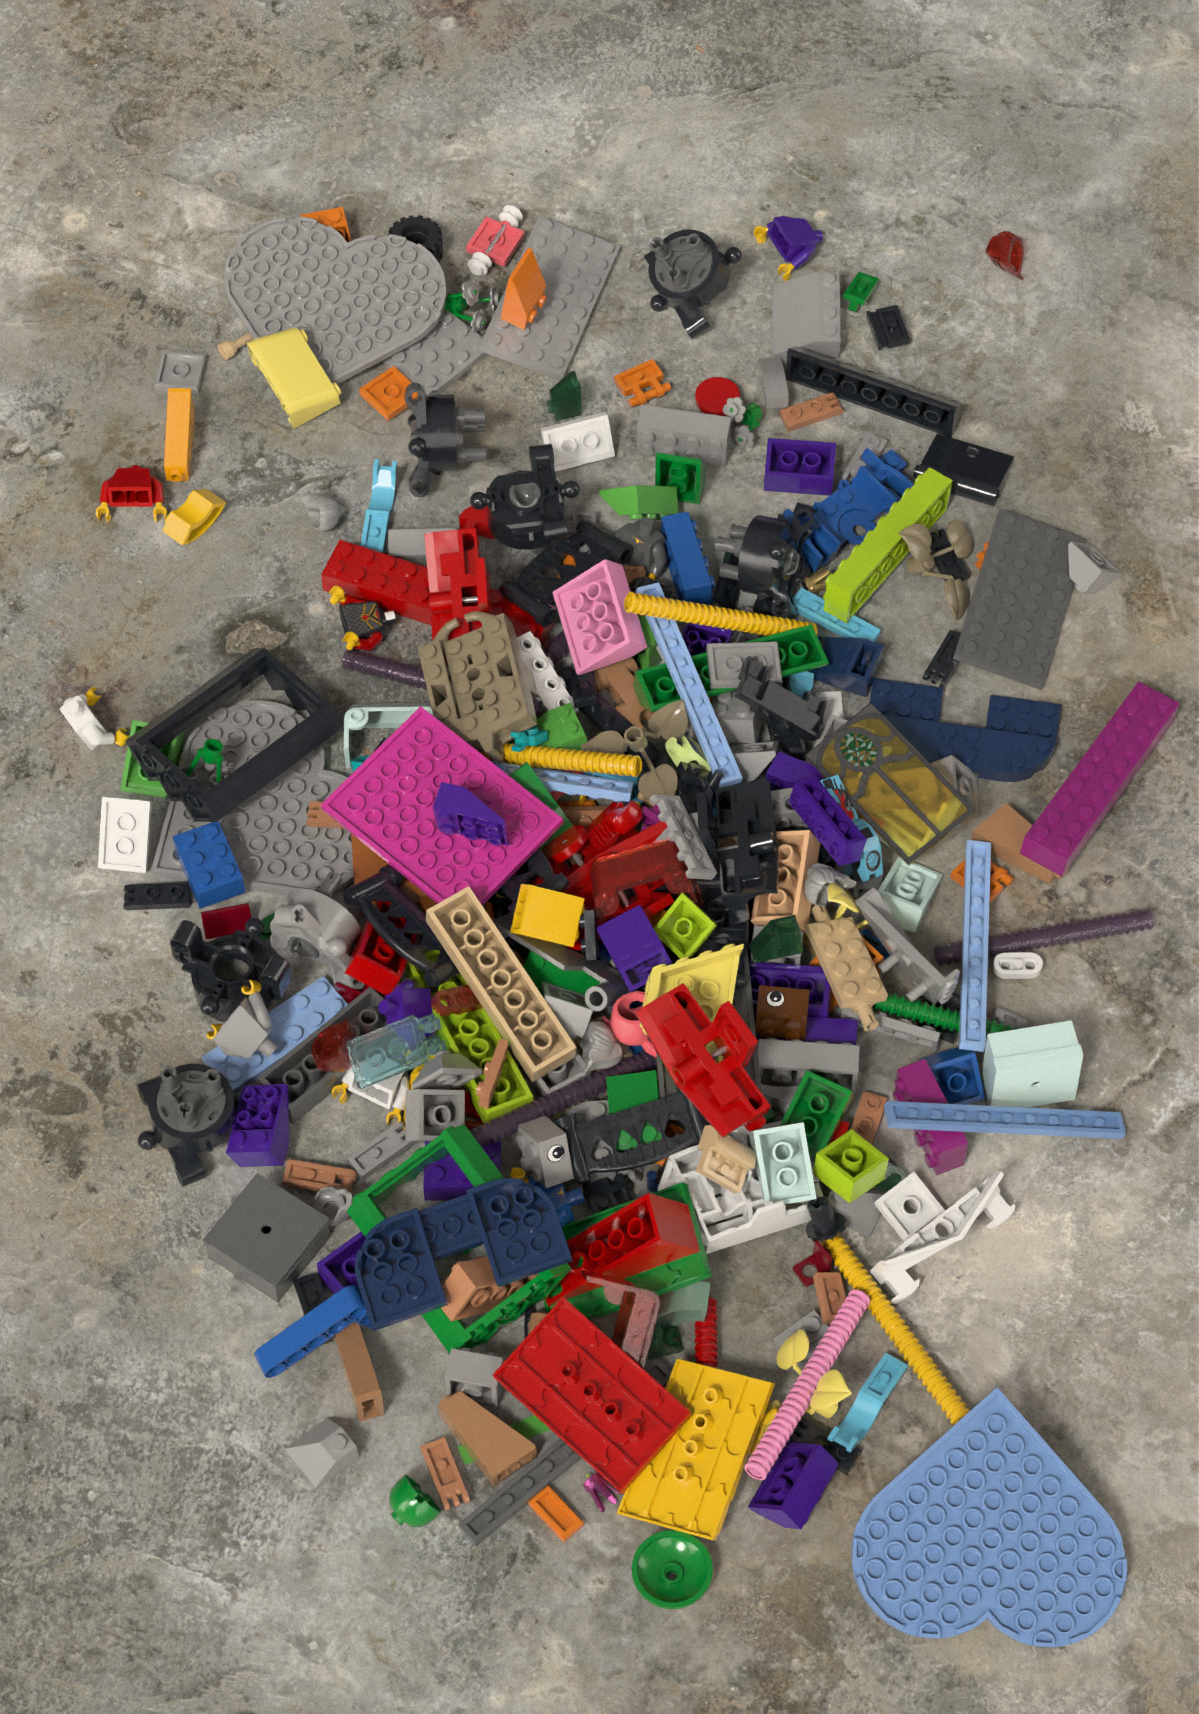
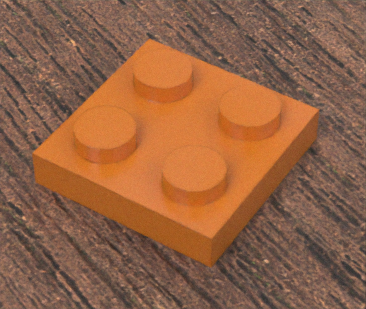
M392 366L361 387L359 394L389 421L408 408L405 403V389L412 382L395 366ZM414 392L412 399H417L418 393Z

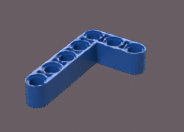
M350 1285L341 1289L259 1347L254 1352V1356L264 1376L272 1378L281 1374L353 1322L372 1329L359 1286Z

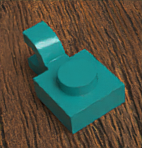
M533 726L523 732H511V737H515V745L511 746L512 751L521 752L527 746H536L548 741V731L538 730V727Z

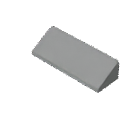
M457 528L388 530L389 555L396 558L426 557L424 534L457 530Z

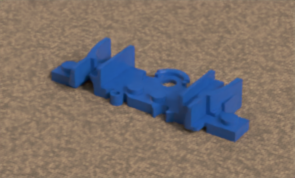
M866 448L861 456V460L867 465L859 467L851 483L847 480H841L837 491L821 503L814 502L812 508L816 511L814 514L818 517L819 526L804 542L801 553L806 560L805 563L809 565V568L814 573L834 559L840 546L848 541L855 546L857 544L860 545L864 541L869 530L873 531L877 526L873 521L884 512L888 514L893 503L899 502L904 491L914 485L901 473L906 468L907 463L892 449L878 458L869 448ZM887 483L898 495L884 485ZM787 508L784 510L783 515L791 525L794 513ZM807 517V520L804 519L802 523L805 525V522H809L810 518ZM853 527H863L866 531L865 535L857 536L853 532Z

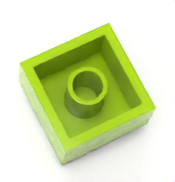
M851 1129L816 1153L813 1175L850 1204L885 1179L889 1158Z

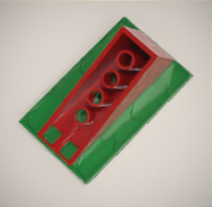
M679 1183L654 1193H647L635 1200L564 1225L562 1229L573 1261L567 1263L571 1270L549 1297L544 1299V1304L548 1314L559 1300L564 1297L588 1320L598 1319L635 1303L645 1302L672 1290L676 1291L711 1277L712 1274L708 1266V1259L688 1184Z

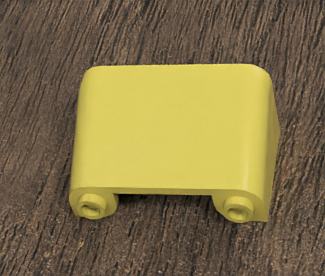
M297 327L259 337L246 343L250 359L255 367L257 366L259 371H262L279 399L283 410L289 415L288 421L293 429L341 404L339 399L341 391L335 382L331 383L308 346V338L304 330H298Z

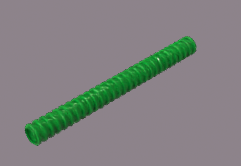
M887 991L886 1001L877 1002L872 1006L874 1011L880 1009L882 1013L887 1011L889 1015H893V1013L897 1014L896 1017L902 1015L904 1019L909 1017L912 1018V1021L919 1020V1023L924 1021L929 1026L934 1024V1027L937 1028L939 1025L944 1030L949 1028V1031L957 1030V1033H959L960 1013L956 1009L953 1012L950 1011L951 1008L943 1009L941 1005L935 1007L936 1004L928 1005L926 1001L920 1003L919 999L910 1002L904 995L898 997L897 993L891 995L889 991ZM986 1018V1039L987 1034L1019 1029V1027L1015 1026L1012 1028L1011 1024L1005 1026L1003 1022L998 1024L996 1020L990 1022Z

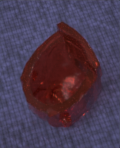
M1009 231L998 233L990 239L985 250L986 255L1002 271H1006L1023 281L1024 278L1020 274L1024 257L1022 238Z
M344 1019L343 1023L325 1028L314 1040L311 1048L313 1062L318 1066V1070L336 1073L350 1069L355 1053V1040L346 1019Z

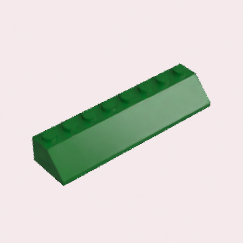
M812 624L746 641L777 642L782 677L823 667L829 663ZM707 652L691 656L708 697L737 690V688L711 689ZM666 663L635 671L633 688L640 705L649 712H656L667 704L681 700Z

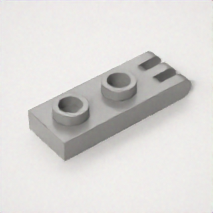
M866 432L845 470L842 480L848 481L850 475L854 478L859 467L867 465L861 460V456L866 448H869L880 458L887 446V439Z
M402 1121L393 1125L347 1158L349 1165L358 1173L362 1180L417 1142L405 1141V1124Z

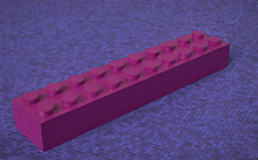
M1138 681L1027 832L1020 854L1062 877L1172 725L1180 703Z

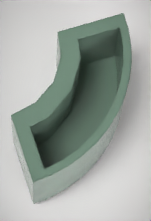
M701 1280L679 1290H672L655 1297L651 1324L677 1328L679 1324L684 1322H704L711 1283Z

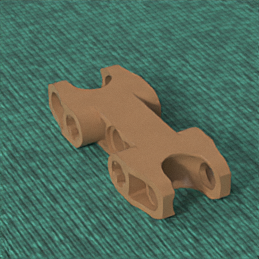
M633 657L594 670L597 693L606 689L618 704L614 708L633 726L644 729L641 723L650 720L655 712L651 713L642 707L635 693L633 674H635V671H638V667Z

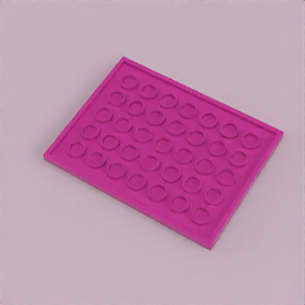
M421 706L321 804V809L437 904L469 886L483 906L564 823L562 817ZM441 782L465 787L505 820L509 845L501 844L496 846L486 840H470L464 837V835L455 833L448 835L438 830L433 806Z

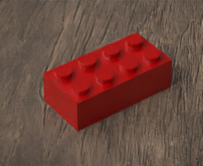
M376 901L374 905L378 906L380 912L386 913L391 903L388 901ZM388 917L389 921L394 922L396 928L403 929L405 927L406 918ZM366 918L345 974L387 995L392 992L401 979L407 960L380 937ZM405 933L404 936L409 938L411 943L414 944L417 934Z

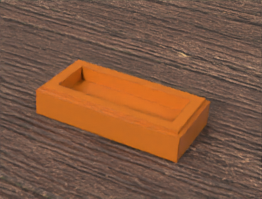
M549 1485L528 1501V1505L563 1542L584 1526V1522Z

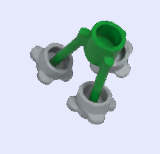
M216 739L206 740L203 748H198L197 755L190 766L183 765L180 769L197 784L199 780L194 768L200 759L204 761L206 770L213 771L216 768V774L211 775L207 780L209 784L207 787L208 791L227 777V775L222 774V767L227 764L226 758H223V744Z

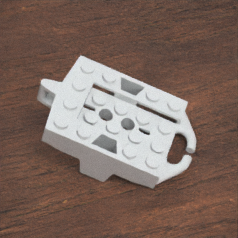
M782 1121L765 1124L761 1129L779 1127ZM744 1126L728 1134L751 1148L749 1131ZM698 1145L668 1157L658 1186V1191L679 1183L688 1184L706 1254L811 1221L807 1209V1204L811 1200L784 1204V1201L773 1203L772 1200L764 1202L760 1183L754 1179L758 1178L756 1167L748 1169L741 1193L735 1194L696 1172L702 1151L697 1149ZM809 1156L813 1175L815 1158ZM813 1175L816 1197H823L819 1179ZM721 1193L722 1196L715 1198V1195ZM743 1213V1216L726 1222H722L710 1227H706L707 1224H711Z

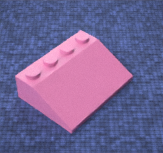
M606 559L552 592L578 675L628 659L647 648L638 615L627 613L624 608V600L630 589L623 566Z

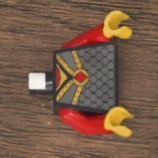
M334 586L329 591V594L332 595L330 602L332 604H337L338 602L341 604L339 605V612L345 632L342 641L348 642L346 648L351 653L360 650L372 651L386 639L385 626L396 624L394 611L380 613L375 601L369 602L344 594L343 589L339 586Z

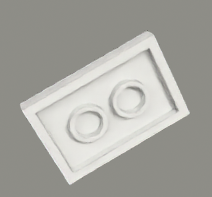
M606 412L540 428L543 445L552 444L555 472L615 456L608 414Z
M107 795L102 797L98 868L142 873L148 871L152 800Z

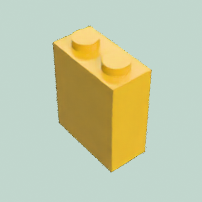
M521 884L510 933L574 947V942L577 941L579 936L578 925L580 916L584 913V898L533 885Z

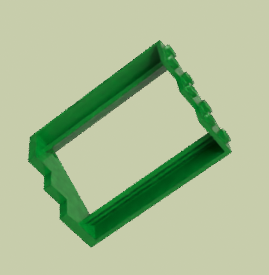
M465 1124L457 1127L449 1126L425 1147L416 1150L410 1158L398 1167L386 1172L375 1184L355 1195L352 1199L353 1203L347 1212L363 1235L366 1236L374 1226L387 1219V1216L378 1204L385 1202L397 1186L415 1180L427 1164L445 1158L448 1152L474 1187L494 1180L504 1179V1177ZM565 1263L538 1273L539 1275L468 1328L461 1319L451 1322L441 1308L424 1313L422 1317L449 1354L451 1348H467L471 1350L488 1343L499 1328L517 1321L530 1305L548 1298L571 1268Z

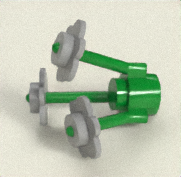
M469 280L468 282H463V292L449 293L446 296L444 309L457 318L470 321L472 332L478 333L484 329L487 323L485 311L483 309L475 311L473 317L461 314V312L466 309L467 304L472 306L474 303L490 302L492 311L495 312L501 297L500 293L496 292L495 287H492L490 289V297L478 298L479 288L477 285H474L472 280Z
M740 397L728 398L727 404L723 407L724 414L731 417V422L736 421L744 424L741 427L735 426L733 428L732 439L740 447L746 446L751 448L754 445V434L751 432L760 426L758 421L762 419V411L755 403L743 406V401Z

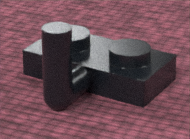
M680 761L676 768L682 781L700 787L703 793L707 786L711 787L712 791L716 793L715 789L718 788V784L724 775L719 769H716L712 774L711 770L710 772L704 770L695 763L687 764Z

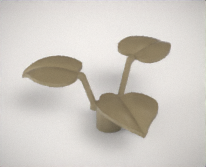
M951 521L947 526V537L952 545L930 554L931 549L929 547L931 546L932 539L928 529L922 524L907 526L899 534L905 540L913 555L906 561L908 572L911 575L923 573L924 577L932 576L948 579L944 582L945 596L955 621L959 620L969 604V593L966 585L961 579L954 580L952 575L930 572V570L935 565V557L950 552L953 549L958 558H965L970 554L972 538L969 530L962 521Z
M683 700L672 702L657 710L649 720L648 727L651 732H647L646 729H641L637 726H632L625 731L623 738L616 731H605L582 744L581 748L584 751L604 752L605 754L617 753L620 755L622 752L627 751L629 745L631 750L641 752L651 772L644 773L639 780L638 788L642 796L650 801V797L655 794L675 795L678 788V777L675 770L667 764H662L655 769L644 749L648 744L646 736L655 739L662 736L663 739L668 741L671 737L679 739L686 733L688 716Z

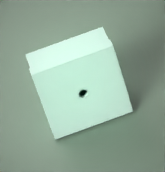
M1072 1020L987 1034L981 1077L987 1096V1106L1028 1108L1075 1100L1083 1061V1051L1078 1043Z

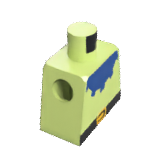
M685 734L679 739L675 737L668 739L665 745L666 751L676 766L679 765L680 761L690 764L695 760L702 769L710 772L711 769L700 744Z

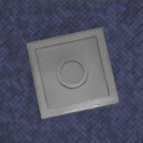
M162 350L154 389L168 391V388H191L192 394H199L207 360L206 355Z

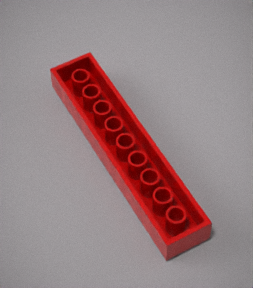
M338 541L321 574L323 591L329 592L332 587L339 586L343 589L344 594L369 602H377L378 608L381 610L394 611V614L431 625L427 567L347 541ZM477 587L463 588L464 597L477 596ZM491 588L493 615L497 616L503 613L513 623L516 637L531 631L533 636L539 639L543 649L554 626V620L549 626L541 627L535 622L534 617L504 598L499 590ZM478 602L464 603V606H478Z

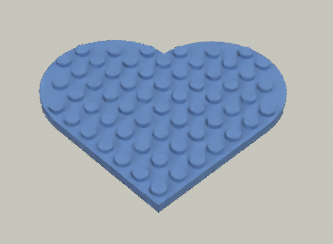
M998 1387L989 1393L868 1503L858 1519L851 1545V1564L855 1582L871 1610L896 1630L926 1639H941L960 1635L975 1628L987 1619L1002 1634L1026 1645L1042 1648L1070 1645L1094 1634L1110 1619L1121 1601V1595L1127 1578V1559H1125L1123 1540L1113 1519Z

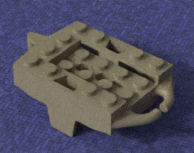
M473 611L464 614L467 623L480 621L482 623L481 628L448 641L450 632L460 626L459 619L456 617L439 630L431 643L419 647L418 652L433 716L478 752L485 751L496 763H501L504 759V744L515 738L511 737V732H523L537 724L532 696L535 697L538 693L533 674L522 659L513 623L503 613L496 616L483 611ZM444 655L446 656L452 683L449 680ZM513 672V676H508V674Z

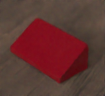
M249 903L201 912L205 938L212 939L233 935L236 930L245 931L246 922L252 918Z

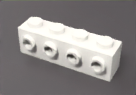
M531 631L517 637L522 659L534 677L538 695L532 696V700L540 715L542 716L547 711L571 703L577 714L579 710L574 707L573 696H570L567 692L564 680L556 674L551 659L546 657L542 651L539 639L534 637Z

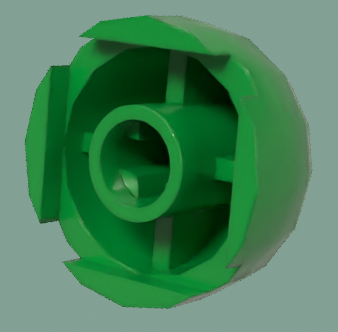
M406 1474L391 1488L389 1504L393 1512L390 1515L401 1526L404 1523L411 1527L426 1526L438 1517L441 1510L428 1493L425 1494L420 1489L421 1486Z

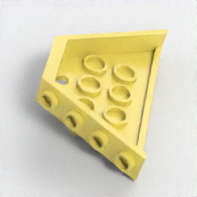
M729 944L717 952L709 950L699 954L696 958L689 959V957H684L672 965L660 964L655 966L646 982L642 1007L684 983L711 1023H713L720 1005L727 1001H730L731 1004L733 1002L739 957L744 944L737 946ZM640 1023L639 1026L642 1028L643 1032L646 1034V1032H645L643 1026H642L641 1023ZM714 1041L705 1045L709 1054L718 1050ZM722 1055L714 1059L716 1063L724 1060Z

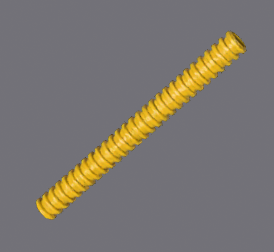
M629 592L624 600V608L627 613L668 620L672 619L674 621L678 620L680 622L685 621L686 623L693 624L698 623L699 625L752 634L756 633L758 635L762 634L764 636L812 624L817 635V626L812 622H802L782 617L777 618L776 616L736 609L732 610L730 608L726 609L724 607L720 608L718 606L713 607L712 605L707 606L706 604L700 605V603L665 597L661 598L659 596L655 597L653 595L648 596L641 593L635 594L634 592Z
M504 744V759L502 763L523 765L527 762L530 767L556 768L558 770L570 769L571 771L597 772L599 774L611 773L612 775L618 774L620 776L632 775L633 777H638L642 770V760L638 755L628 754L626 756L625 754L619 755L617 753L605 754L604 752L578 751L576 749L564 750L563 748H544L542 746H527L523 751L516 752L512 751L511 747L515 744ZM485 751L479 752L489 761H494Z
M835 1236L833 1241L829 1239L824 1243L821 1242V1245L830 1252L832 1261H835V1266L839 1267L841 1273H844L843 1277L846 1280L849 1279L848 1284L853 1286L852 1289L860 1290L869 1297L870 1304L867 1310L871 1311L873 1317H876L875 1321L877 1323H881V1329H885V1334L890 1336L889 1340L895 1342V1348H899L898 1352L904 1355L903 1359L909 1361L908 1366L913 1368L914 1374H918L917 1378L919 1380H923L922 1385L927 1387L928 1393H932L931 1397L934 1400L937 1399L936 1404L942 1406L941 1411L943 1413L946 1412V1418L951 1419L950 1423L954 1426L970 1411L969 1408L966 1409L965 1402H961L962 1398L959 1395L956 1396L957 1391L951 1389V1383H947V1378L942 1376L943 1372L937 1370L938 1366L936 1363H933L931 1357H928L929 1353L926 1350L923 1351V1345L919 1344L917 1338H914L915 1334L910 1331L908 1325H905L904 1319H900L901 1315L898 1312L895 1313L896 1308L891 1306L889 1300H886L887 1296L881 1294L882 1289L877 1287L878 1284L873 1281V1277L868 1275V1270L863 1269L864 1265L859 1262L857 1256H854L855 1253L853 1250H850V1246L845 1244L846 1240L841 1238V1236Z

